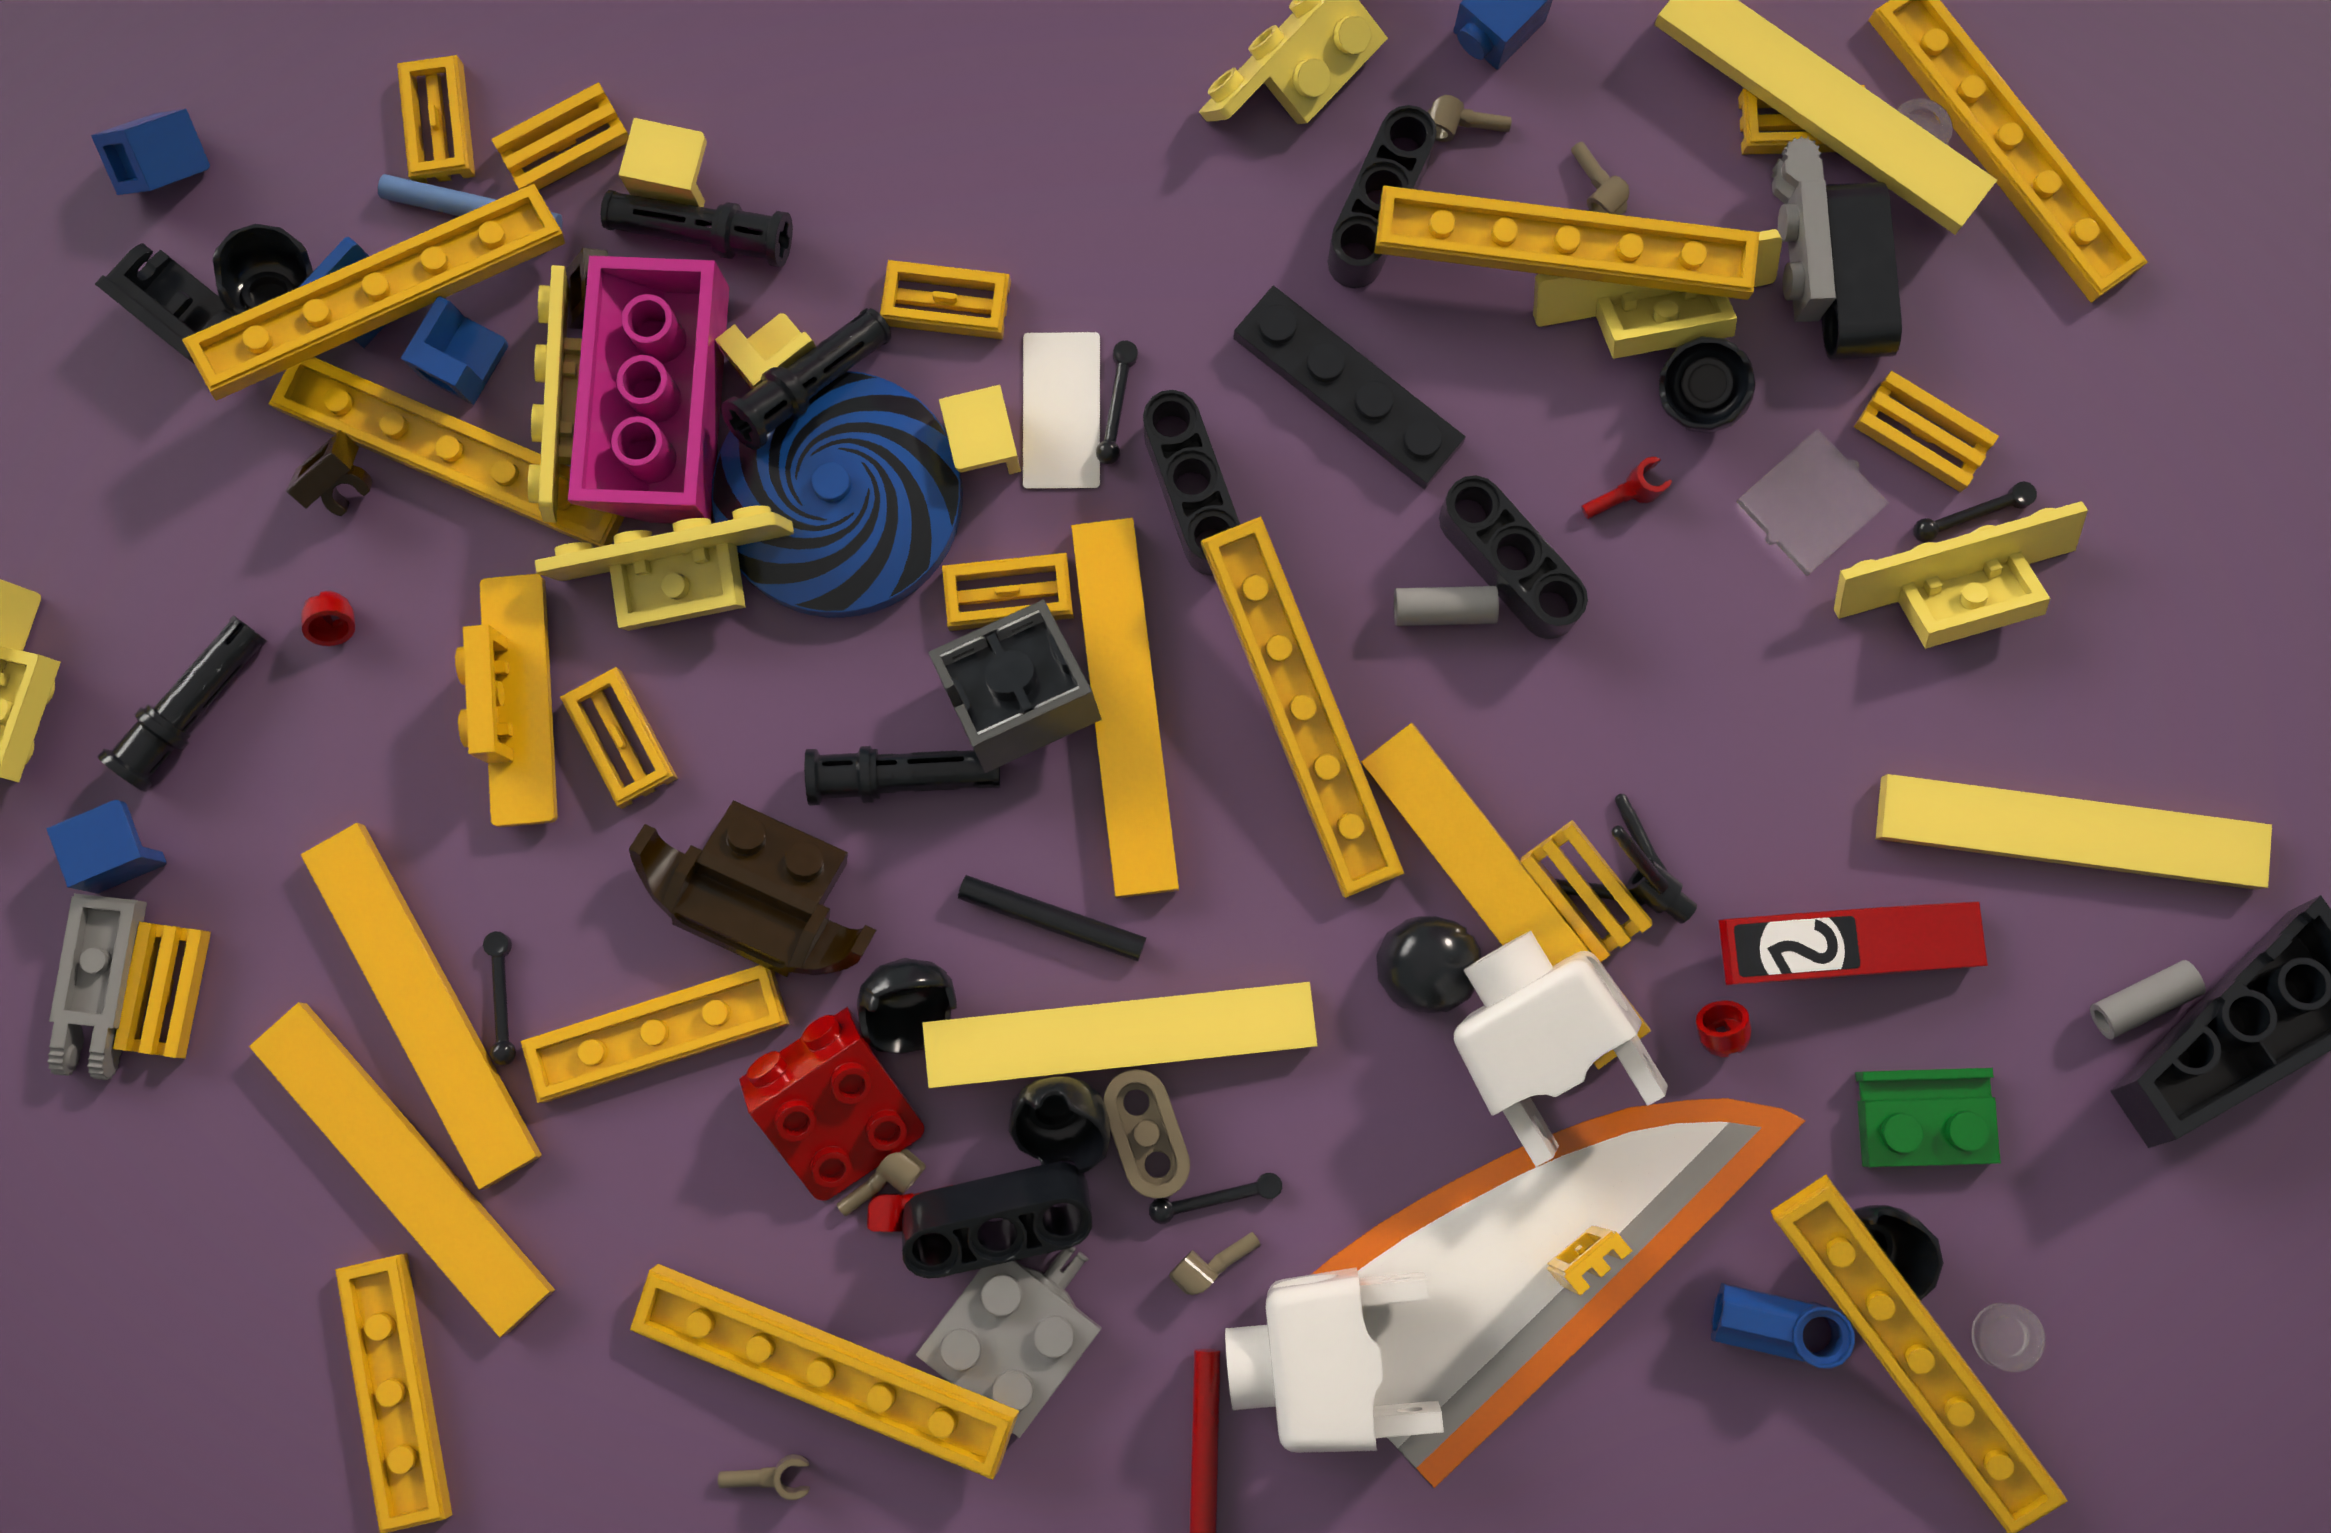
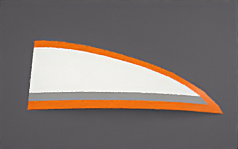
M1729 1098L1683 1100L1625 1108L1553 1133L1552 1135L1559 1147L1554 1158L1538 1167H1535L1524 1146L1455 1179L1376 1225L1331 1257L1312 1274L1357 1267L1359 1278L1424 1272L1427 1278L1429 1300L1362 1306L1366 1330L1371 1339L1380 1346L1384 1381L1377 1389L1373 1406L1438 1401L1442 1411L1444 1433L1387 1438L1435 1488L1627 1303L1724 1206L1806 1120L1782 1108ZM1591 1226L1616 1231L1632 1249V1252L1623 1260L1605 1255L1603 1259L1611 1267V1270L1602 1278L1585 1272L1582 1277L1589 1284L1590 1288L1581 1296L1562 1287L1547 1270L1549 1266L1547 1263Z

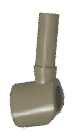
M1443 95L1437 98L1428 110V113L1435 121L1437 131L1435 140L1448 142L1453 140L1458 125L1466 128L1474 127L1501 132H1509L1511 128V117L1464 109L1463 102L1452 95Z
M1584 142L1575 144L1571 148V152L1590 178L1593 186L1597 189L1587 199L1589 210L1617 215L1625 213L1630 193L1626 181L1616 175L1609 177Z
M908 1149L889 1154L877 1167L875 1173L866 1182L839 1201L837 1207L844 1216H848L881 1191L887 1182L904 1194L919 1178L926 1165Z
M1251 1232L1216 1254L1208 1264L1194 1250H1191L1170 1272V1279L1186 1294L1195 1295L1202 1293L1210 1287L1219 1274L1224 1272L1227 1267L1260 1247L1261 1244L1256 1235Z
M791 1454L782 1458L776 1467H765L759 1470L720 1471L718 1485L719 1488H775L783 1498L797 1500L809 1492L810 1486L788 1487L782 1482L781 1474L787 1467L809 1466V1462L801 1455Z

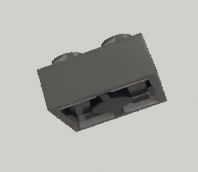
M1044 599L928 652L984 773L1102 720L1093 692Z

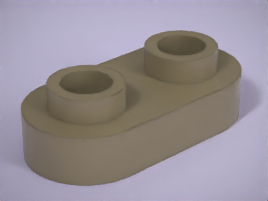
M1138 1069L1122 1072L1107 1086L1103 1102L1109 1115L1110 1129L1125 1174L1131 1186L1146 1197L1165 1198L1171 1196L1185 1184L1190 1172V1159L1168 1093L1163 1083L1150 1072ZM1132 1090H1141L1149 1098L1148 1109L1145 1113L1138 1116L1128 1113L1124 1106L1125 1096ZM1153 1152H1162L1170 1160V1170L1162 1177H1153L1146 1171L1145 1160Z

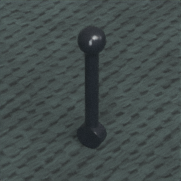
M1128 340L1118 342L1113 350V359L1117 364L1104 441L1096 448V456L1104 464H1112L1120 456V449L1116 444L1127 377L1129 367L1136 363L1138 356L1136 345Z
M2019 482L2008 491V494L1935 521L1930 518L1920 519L1914 525V536L1923 543L1935 540L1938 532L2006 507L2026 508L2035 501L2037 491L2031 483Z
M494 931L489 933L483 941L484 951L492 958L496 1043L491 1047L490 1056L494 1063L504 1066L510 1064L516 1056L515 1046L509 1042L505 956L509 954L512 943L507 935Z
M1264 1173L1257 1179V1182L1173 1202L1165 1198H1158L1150 1204L1149 1215L1155 1223L1166 1224L1176 1214L1256 1195H1261L1266 1199H1273L1281 1193L1282 1181L1276 1174Z

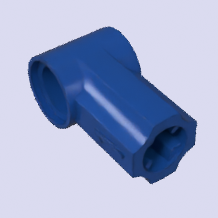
M1725 1283L1720 1285L1711 1318L1712 1341L1806 1362L1818 1368L1839 1366L1851 1356L1855 1345V1332L1850 1321L1841 1312L1816 1302H1804ZM1824 1317L1831 1327V1339L1824 1349L1810 1352L1803 1342L1804 1328L1810 1320Z

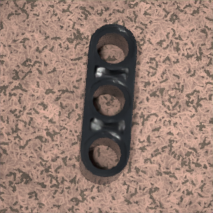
M1412 105L1399 106L1390 111L1385 117L1334 226L1327 261L1328 268L1334 280L1345 287L1360 288L1374 282L1388 256L1374 253L1380 204L1371 201L1367 194L1375 190H1382L1383 186L1418 190L1426 173L1437 131L1433 118L1420 107ZM1396 138H1410L1417 142L1420 148L1414 151H1404L1397 148L1392 141ZM1350 243H1360L1368 247L1372 255L1365 259H1354L1346 255L1342 247Z
M1884 182L1826 184L1836 293L1835 300L1821 318L1823 342L1827 357L1829 359L1895 356L1901 342L1902 318L1889 190Z
M1161 391L1152 396L1144 409L1145 444L1188 562L1199 573L1213 576L1205 553L1198 547L1195 540L1205 530L1216 529L1223 532L1240 525L1199 409L1194 400L1181 391ZM1175 416L1184 420L1188 428L1178 436L1168 437L1159 433L1155 425L1164 417ZM1194 472L1204 476L1209 485L1201 493L1189 495L1180 491L1176 487L1175 482L1183 474Z
M1477 475L1465 476L1453 484L1447 493L1439 515L1440 528L1446 538L1489 586L1497 587L1500 599L1530 632L1545 639L1559 638L1567 634L1585 612L1588 602L1587 590L1580 578L1497 485L1488 478ZM1461 500L1476 501L1484 509L1486 519L1477 523L1467 522L1459 517L1455 504ZM1503 546L1518 548L1527 559V567L1522 570L1506 568L1498 559L1497 549ZM1549 592L1559 594L1568 604V616L1555 618L1546 614L1540 606L1539 596Z
M1055 1162L925 1191L915 1195L905 1204L902 1211L903 1262L907 1269L916 1276L927 1279L941 1278L1076 1246L1088 1237L1092 1229V1212L1087 1179L1083 1173L1078 1171L1075 1165ZM1061 1203H1067V1204H1068V1205L1063 1206V1207H1054V1205H1056V1204H1061ZM993 1218L1003 1219L1001 1221H988ZM927 1233H937L938 1235H936V1236H926L925 1234H927Z

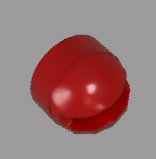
M329 590L320 592L318 596L310 597L305 601L301 612L302 633L307 640L321 646H335L348 641L354 635V611L347 598ZM330 615L337 616L339 619L332 621Z
M1721 1000L1704 1006L1698 1012L1696 1025L1699 1039L1709 1053L1720 1058H1727L1731 1053H1741L1746 1049L1750 1042L1751 1025L1748 1011L1743 1005L1734 1001ZM1725 1026L1727 1032H1717L1715 1028Z

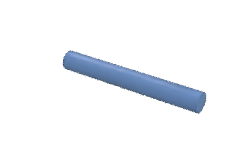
M383 174L378 183V195L381 199L456 216L464 215L497 200ZM551 212L558 226L562 229V215Z

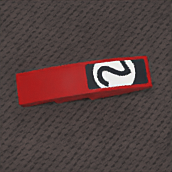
M1980 902L1862 908L1718 920L1726 985L1835 979L1851 976L1900 974L1916 971L1988 966Z

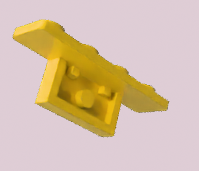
M539 574L484 578L480 581L481 625L463 627V646L457 647L455 653L457 676L460 683L465 685L466 709H461L458 716L460 740L465 748L468 747V754L488 763L490 815L493 825L497 827L553 823L558 818L546 582Z

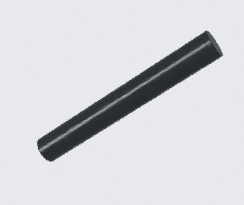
M965 875L958 893V899L1135 961H1139L1147 938Z

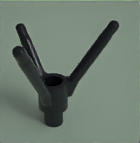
M1625 794L1617 795L1615 802L1630 835L1622 826L1617 825L1611 831L1612 836L1637 868L1625 887L1640 906L1647 904L1656 913L1665 911L1680 924L1685 923L1695 913L1697 904L1681 892L1682 883L1667 872L1628 797ZM1555 879L1567 895L1579 896L1567 880ZM1589 883L1601 899L1615 900L1603 884Z

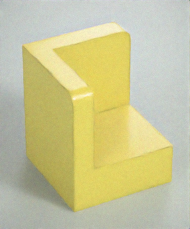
M634 118L621 163L619 177L630 195L704 207L705 200L696 182L707 140L700 131Z
M784 313L778 314L749 338H746L734 324L715 339L726 359L751 389L761 383L762 374L769 368L780 366L787 368L816 347L810 336L806 332L801 333Z
M1000 385L939 399L953 462L958 472H966L1004 462L1007 464L1009 474L1021 472Z

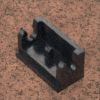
M141 243L132 248L106 277L102 275L95 285L195 364L182 339L229 319L234 315L231 311L226 310L218 295L166 253L160 250L151 257L153 251L144 243ZM145 262H147L146 265H145L140 271H138L139 268H140Z

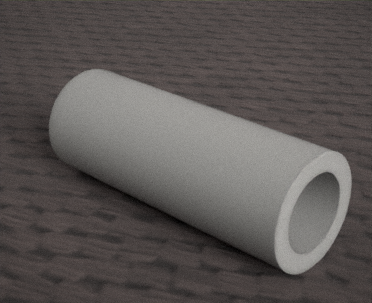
M1496 586L1395 588L1394 590L1395 626L1497 624L1499 599Z
M2182 960L2090 1006V1013L2099 1031L2106 1038L2112 1040L2204 995L2206 991L2205 983L2194 965L2187 960Z

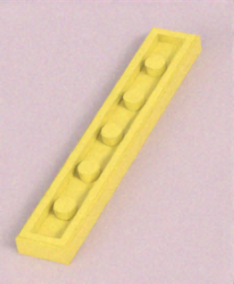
M1669 0L1657 16L1654 25L1875 180L1884 182L1888 189L1954 235L1961 229L1997 181L1996 178L1739 0Z
M1886 774L1881 777L1875 839L2260 890L2268 888L2272 824Z
M1310 982L922 1022L929 1089L1318 1046Z

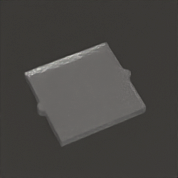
M1818 429L1736 501L1767 534L1765 537L1766 543L1769 545L1776 544L1806 576L1813 572L1889 502L1858 471V461H1848Z

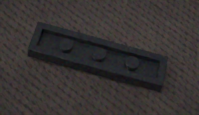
M1274 285L1234 330V340L1424 490L1464 443L1465 435Z

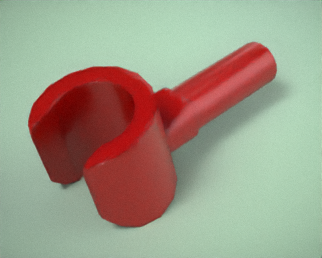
M1658 457L1644 459L1628 475L1626 482L1618 485L1616 489L1581 505L1585 517L1589 519L1632 499L1640 503H1650L1657 499L1671 485L1672 480L1670 479L1660 486H1653L1646 482L1643 474L1653 469L1661 459Z
M883 1193L873 1197L868 1203V1229L876 1232L902 1231V1211L905 1204L913 1196L920 1193L904 1195Z

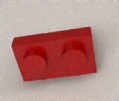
M848 1007L834 1016L825 1015L818 1018L804 1030L801 1038L780 1052L772 1051L764 1054L749 1067L747 1074L739 1078L748 1113L813 1197L820 1201L831 1199L877 1168L889 1154L901 1152L920 1139L924 1133V1125L921 1118L872 1053L869 1044L862 1038L859 1022Z

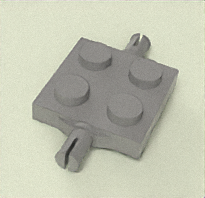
M1074 1246L1061 1250L1045 1273L1025 1267L1017 1260L981 1268L916 1353L918 1358L940 1374L945 1381L1019 1410L1012 1431L1018 1438L1022 1436L1102 1329L1101 1326L1076 1308L1068 1292L1065 1290L1084 1263L1089 1260L1080 1251L1067 1269L1062 1271V1267L1077 1249Z

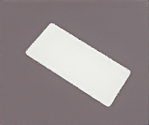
M1097 332L1026 333L1023 337V487L1026 489L1098 488L1100 485V461L1096 456V448L1100 444V335Z

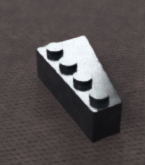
M2320 895L2288 911L2110 1091L2148 1148L2179 1139L2331 1051V909L2323 897Z

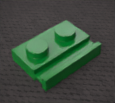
M1993 1068L1855 1072L1856 1082H1859L1860 1101H1857L1862 1167L2001 1163L1995 1097H1992L1990 1078H1994Z

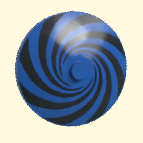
M847 371L809 399L810 405L804 416L794 421L788 419L767 434L768 440L760 449L753 450L746 447L730 430L720 449L712 479L711 498L715 523L733 520L732 512L734 510L748 506H769L771 512L777 513L793 523V535L737 546L740 572L754 587L780 605L797 612L827 618H846L877 612L905 599L921 587L938 569L948 554L959 527L963 505L961 472H958L955 468L948 436L935 415L918 398L897 384L870 374Z

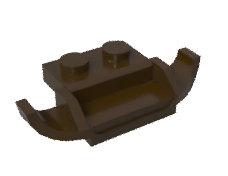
M734 800L703 850L690 845L684 854L663 841L658 835L657 830L644 824L629 848L631 860L643 885L653 901L672 919V925L785 977H788L790 973L820 975L848 969L860 961L877 931L867 925L862 929H850L829 920L830 908L823 906L847 865L848 852Z

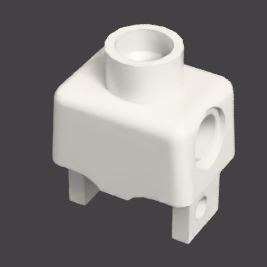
M1528 931L1463 970L1484 1005L1471 1012L1458 1025L1454 1032L1455 1045L1491 1116L1503 1111L1535 1167L1554 1158L1559 1145L1530 1097L1535 1095L1557 1097L1584 1082L1587 1070L1593 1062L1607 1052L1614 1050L1647 1106L1665 1097L1668 1085L1637 1035L1642 1021L1593 953L1580 951L1552 966L1532 931Z
M1357 1267L1275 1281L1267 1293V1325L1225 1328L1226 1359L1232 1409L1244 1410L1276 1407L1280 1443L1288 1451L1296 1453L1377 1451L1376 1438L1444 1433L1442 1411L1438 1401L1373 1406L1377 1389L1384 1381L1380 1346L1371 1339L1366 1330L1362 1306L1429 1300L1428 1282L1425 1273L1359 1278Z

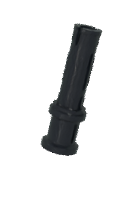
M608 190L605 193L601 204V223L603 228L607 230L616 229L662 239L712 246L714 253H717L722 258L733 259L736 254L764 258L767 259L770 266L783 267L791 249L793 224L789 212L776 211L773 216L742 211L739 204L730 202L720 204L717 209H710L668 200L628 195L614 190Z
M872 308L863 309L857 317L827 339L821 341L816 347L789 367L769 368L762 374L759 385L741 398L733 396L724 401L721 411L725 423L733 435L746 447L753 450L760 449L768 440L767 434L786 420H798L806 414L810 405V398L838 377L844 375L850 368L881 345L887 344L891 340L889 325L876 310Z
M233 615L229 619L230 622L154 707L147 704L145 708H139L134 714L137 722L112 750L103 749L97 756L103 764L131 785L147 792L153 785L150 780L153 773L175 749L183 750L189 744L190 734L187 730L255 652L267 642L266 639Z
M861 746L858 753L820 755L817 749H806L805 787L809 806L820 805L822 799L860 797L863 803H873L874 799H880L881 793L957 790L961 788H1000V767L984 773L974 750L878 754V749H872L871 746Z

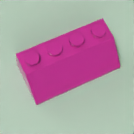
M589 256L568 501L571 504L649 523L673 524L685 519L708 518L712 524V479L717 459L725 356L715 339L727 330L730 287L715 260Z

